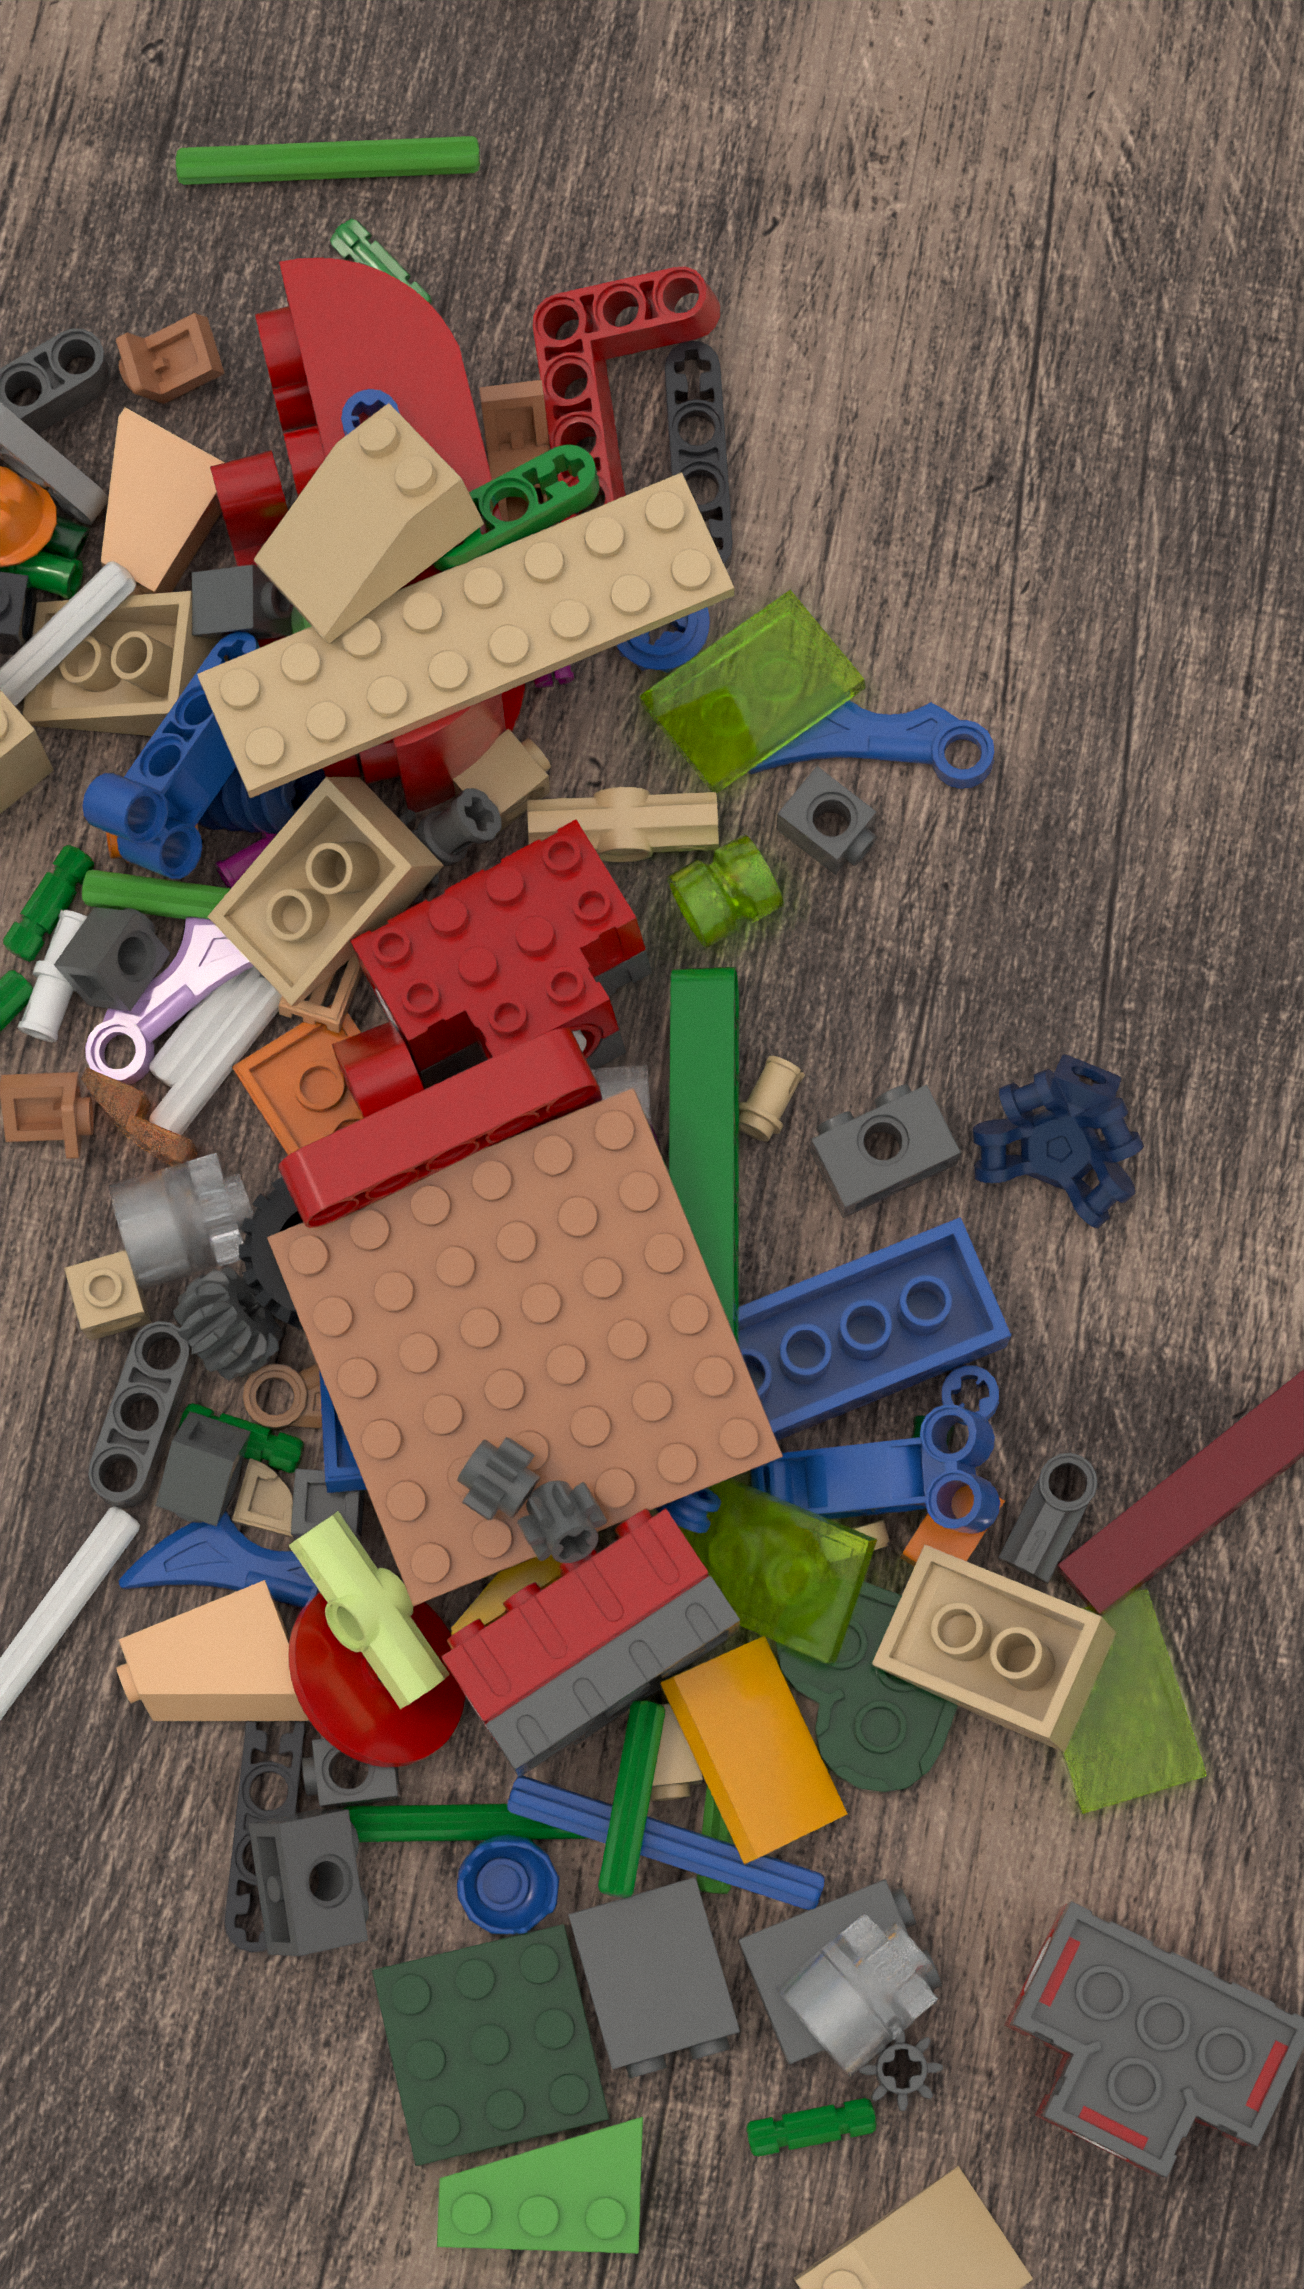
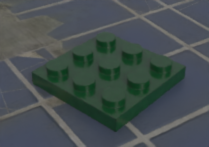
M564 1924L372 1970L415 2166L609 2120Z

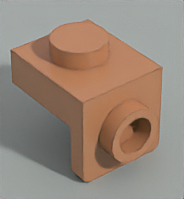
M193 313L146 338L128 332L116 338L121 356L119 371L125 384L134 394L163 404L225 374L208 318L197 313Z
M78 1072L1 1075L0 1099L6 1142L64 1140L66 1159L80 1158L82 1136L93 1135L94 1114L92 1098L81 1097Z

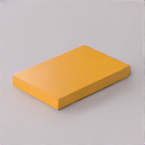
M765 1636L660 1683L744 1864L758 1859L848 1814Z

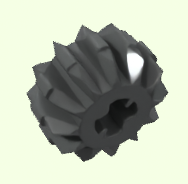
M228 1266L220 1271L214 1269L206 1276L200 1275L186 1286L187 1290L178 1297L179 1305L173 1310L177 1322L182 1326L178 1331L179 1336L188 1341L192 1348L191 1355H198L203 1360L208 1371L213 1372L217 1370L222 1377L229 1381L237 1376L243 1378L251 1371L256 1372L271 1360L270 1357L279 1350L278 1341L283 1337L281 1327L275 1321V1315L263 1308L255 1299L257 1295L252 1288L247 1286L244 1277H240L235 1270Z

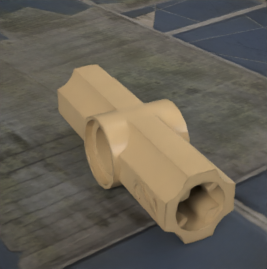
M616 787L600 790L590 798L527 800L529 844L538 839L542 841L557 833V829L577 819L600 859L606 862L640 861L651 857L653 852L718 850L719 848L716 792L650 795L648 790L642 788Z

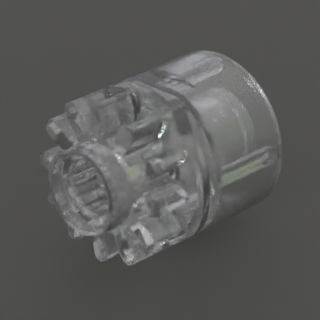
M217 1153L109 1185L110 1197L121 1237L141 1291L241 1260L239 1259V1244H245L241 1228L245 1217L252 1219L254 1214L241 1173L225 1177Z
M866 1913L862 1914L842 1933H838L829 1943L817 1951L775 1988L802 2024L849 2077H852L938 2000L930 1990L929 1985L922 1979L934 1969L925 1954L895 1921L882 1931Z

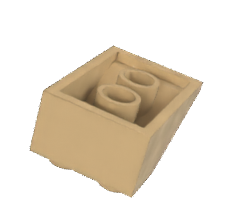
M388 403L336 443L258 552L254 561L259 569L329 644L480 528L484 522L462 478Z
M192 591L129 595L25 696L24 718L31 726L153 736L206 657L219 642L218 640L192 635ZM69 600L37 602L33 636ZM227 655L224 656L225 662L228 661Z
M326 777L207 917L291 1006H296L355 955L350 940L369 930L371 932L388 924L387 920L404 912L444 865L359 777Z
M924 1545L872 1665L1007 1729L1065 1752L1117 1632L1103 1617Z
M957 2166L795 2276L794 2280L800 2289H1021L1033 2278L960 2167Z

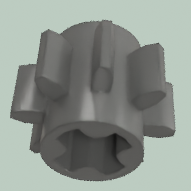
M506 1437L499 1448L484 1439L469 1458L457 1478L459 1483L470 1489L462 1503L487 1520H492L498 1510L514 1518L541 1478L527 1468L535 1455L511 1438Z
M560 1480L547 1482L535 1489L526 1503L529 1515L517 1521L538 1560L543 1561L552 1555L560 1563L576 1562L589 1555L598 1543V1533L595 1528L607 1523L606 1517L586 1483L582 1482L572 1489L569 1483Z
M896 2027L894 2045L886 2048L878 2040L871 2039L868 2042L871 2049L878 2054L875 2065L860 2067L859 2073L876 2075L880 2085L871 2095L873 2101L881 2099L888 2091L897 2094L896 2102L899 2111H906L908 2093L916 2090L924 2098L931 2099L933 2097L930 2088L923 2082L927 2073H937L943 2070V2065L926 2063L922 2053L929 2047L931 2041L929 2037L919 2040L915 2046L905 2044L903 2028ZM897 2049L905 2050L907 2061L918 2062L919 2066L918 2075L908 2077L906 2082L907 2088L903 2089L896 2088L895 2078L884 2076L882 2070L883 2063L894 2061L895 2050Z

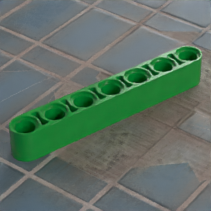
M736 967L672 969L670 987L669 1175L739 1345V985Z

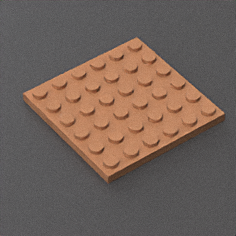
M634 1088L484 1148L421 1181L334 1222L316 1228H308L304 1223H301L267 1237L413 1606L537 1557L517 1524L519 1519L529 1515L526 1509L527 1501L514 1518L498 1510L492 1520L485 1519L462 1503L470 1489L459 1483L457 1478L469 1458L484 1439L499 1448L506 1437L511 1438L535 1455L527 1467L541 1477L534 1490L547 1482L556 1480L569 1483L572 1489L582 1482L586 1483L607 1519L605 1525L595 1528L597 1532L624 1522L646 1508L651 1511L783 1457Z

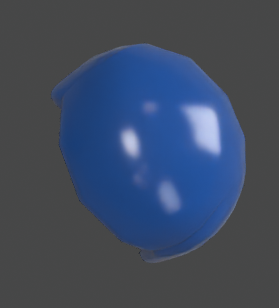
M510 1834L492 1837L477 1845L465 1857L458 1869V1900L469 1920L491 1934H525L548 1914L553 1913L556 1908L559 1876L548 1853L528 1838Z

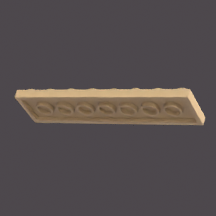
M681 472L484 554L463 565L453 567L400 589L329 644L311 626L197 675L247 793L252 798L734 596V586Z

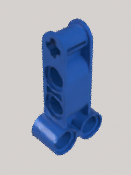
M238 631L229 634L214 646L124 777L115 773H104L96 777L89 784L84 794L82 805L84 817L93 827L118 836V850L123 859L171 879H181L189 875L196 867L201 857L202 839L195 826L236 768L197 674L225 663V655L232 660L260 648L257 639L250 633Z
M945 1404L934 1408L926 1415L921 1425L920 1437L782 1453V1458L750 1470L753 1515L747 1517V1524L752 1526H775L927 1509L934 1522L945 1528L969 1534L985 1531L995 1522L999 1514L1000 1500L998 1492L991 1482L976 1475L975 1467L984 1463L994 1449L995 1436L992 1426L985 1417L957 1405ZM964 1421L969 1431L968 1441L959 1452L952 1454L946 1443L947 1433L956 1422ZM968 1485L974 1495V1504L971 1511L965 1517L957 1519L951 1507L952 1498L956 1491Z

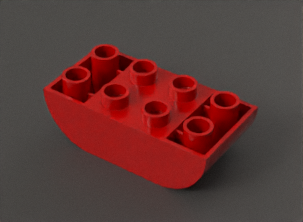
M298 258L280 261L279 265L288 306L257 313L255 318L282 432H285L283 435L297 495L301 494L336 443L345 437L341 417L347 400L355 393L366 389L381 390L392 397L397 403L400 415L462 478L468 492L492 481L460 347L442 317L429 302L399 279L361 263L333 258ZM364 412L359 414L360 424L371 416L366 415ZM497 503L493 509V516L502 521ZM483 524L480 527L482 535L488 533ZM461 541V542H460L458 545H456L455 547H458V546H460L461 544H463V541ZM430 565L401 589L439 574L442 571ZM526 683L359 752L366 784L400 776L407 808L415 813L432 808L456 796L453 779L476 763L507 729L513 733L520 716Z

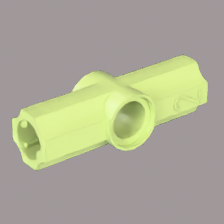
M339 1511L289 1545L328 1602L325 1607V1616L334 1636L349 1650L362 1652L400 1709L430 1691L450 1675L410 1617L413 1614V1605L404 1583L390 1570L376 1567Z

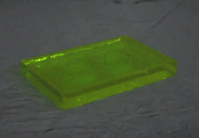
M790 589L639 695L644 709L709 790L717 794L866 688L862 675Z
M732 1478L708 1487L707 1489L711 1490L721 1500L718 1511L709 1512L707 1515L711 1522L706 1533H697L680 1526L679 1529L709 1572L708 1575H711L739 1617V1626L825 1663L836 1662L877 1539Z
M1148 1588L1130 1594L1103 1616L1105 1621L1117 1633L1065 1752L1061 1751L1081 1815L1207 1777ZM1088 1606L1082 1608L1084 1610L1092 1612V1610Z

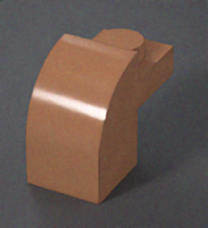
M542 380L479 387L488 464L492 480L550 450ZM534 485L539 503L547 502L546 493L542 495L540 485ZM519 497L502 499L498 502L502 521L509 522L521 518L526 513L529 504Z

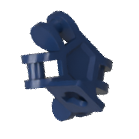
M1064 1054L1054 1073L1050 1069H1046L1034 1074V1082L1019 1087L1013 1082L999 1088L1000 1101L1008 1119L988 1120L973 1127V1142L980 1145L981 1160L974 1164L975 1179L984 1183H1001L1026 1174L1065 1190L1077 1214L1087 1224L1099 1229L1109 1219L1108 1210L1117 1201L1126 1203L1135 1194L1132 1180L1117 1162L1137 1154L1144 1147L1139 1133L1130 1132L1123 1118L1128 1114L1123 1098H1115L1121 1077ZM1075 1074L1088 1077L1092 1080H1095L1099 1084L1093 1083V1085L1090 1086L1088 1084L1080 1082V1077H1078ZM1041 1106H1044L1046 1108L1036 1113H1033L1032 1111L1033 1109H1036ZM1096 1129H1101L1105 1140L1101 1141ZM1021 1139V1155H1006V1144ZM1092 1168L1095 1170L1100 1182L1093 1190L1082 1180Z

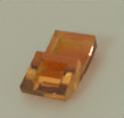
M86 1067L81 1079L108 1119L127 1138L145 1152L164 1164L188 1175L198 1154L193 1141L144 1120L151 1106L145 1092Z

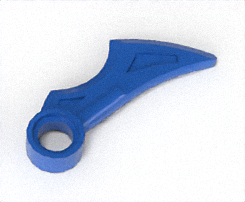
M833 684L810 697L785 716L757 746L747 760L745 767L748 774L752 775L792 763L829 758H859L932 764L937 777L946 785L965 789L982 783L991 773L994 763V744L988 731L980 724L969 720H959L932 702L907 713L879 714L856 705ZM965 739L972 741L978 746L981 757L975 766L961 770L954 768L947 762L945 751L954 741Z
M225 1511L217 1526L205 1522H192L167 1536L140 1557L119 1580L120 1587L125 1590L165 1585H197L239 1591L265 1580L275 1601L304 1608L307 1602L320 1592L293 1551H274L260 1547L248 1540L236 1528L227 1511Z

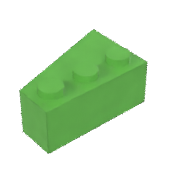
M643 2116L439 2178L437 2247L638 2254Z

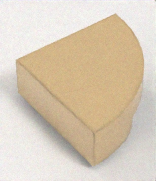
M250 1458L232 1521L236 1524L294 1539L291 1535L293 1508L291 1491L281 1477L270 1467Z

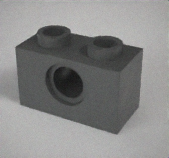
M908 1084L900 1085L877 1097L874 1100L876 1109L857 1118L853 1117L851 1111H847L826 1120L816 1128L819 1135L811 1139L810 1153L842 1218L850 1216L958 1164L961 1152L927 1084L914 1091H911ZM874 1133H888L897 1140L900 1151L891 1159L878 1160L868 1154L864 1141Z
M315 1809L248 1823L267 1952L269 1955L303 1956L368 1941L366 1921L369 1915L367 1897L359 1883L356 1856L359 1851V1839L354 1825L350 1822L349 1809ZM315 1867L319 1876V1884L316 1892L312 1894L309 1887V1876Z

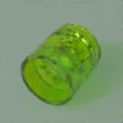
M745 834L714 850L712 863L707 865L699 860H695L667 876L668 885L683 917L704 948H708L736 933L738 920L745 918L754 923L784 907L781 892L767 863L753 841Z

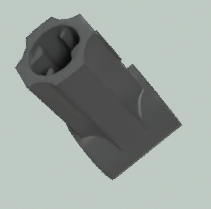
M1073 1453L1058 1454L1047 1461L1041 1469L1040 1475L998 1559L1046 1584L1049 1583L1096 1492L1097 1476L1089 1461ZM1060 1467L1076 1469L1085 1480L1084 1494L1079 1499L1070 1502L1057 1499L1049 1489L1048 1480L1053 1471Z

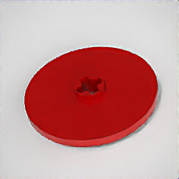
M321 1592L316 1594L307 1602L295 1621L288 1652L293 1688L305 1715L312 1725L339 1751L353 1759L373 1766L402 1767L411 1765L425 1759L440 1749L454 1733L460 1721L465 1702V1694L441 1657L451 1651L450 1645L447 1642L451 1634L440 1617L425 1602L413 1606V1614L410 1616L450 1675L430 1691L400 1709L384 1684L378 1681L377 1674L369 1666V1662L362 1652L349 1650L334 1636L325 1616V1607L328 1602Z

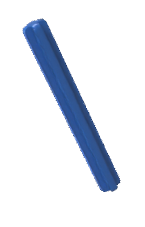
M521 1776L520 1778L517 1777L513 1783L507 1809L513 1814L606 1844L613 1805L536 1779ZM647 1816L641 1856L808 1911L816 1908L825 1883V1877L821 1873L767 1855L744 1864L734 1844Z

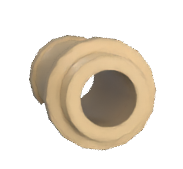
M776 1056L768 1057L765 1063L766 1066L747 1102L739 1103V1129L745 1134L765 1142L770 1140L772 1134H779L781 1132L783 1124L780 1118L799 1082H802L805 1076L803 1072H800L801 1069Z

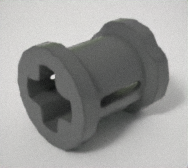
M467 788L457 795L456 799L452 801L450 808L444 812L432 811L420 820L418 839L444 866H453L465 858L470 846L475 843L486 844L495 838L496 833L501 830V816L497 806L484 792L475 788Z

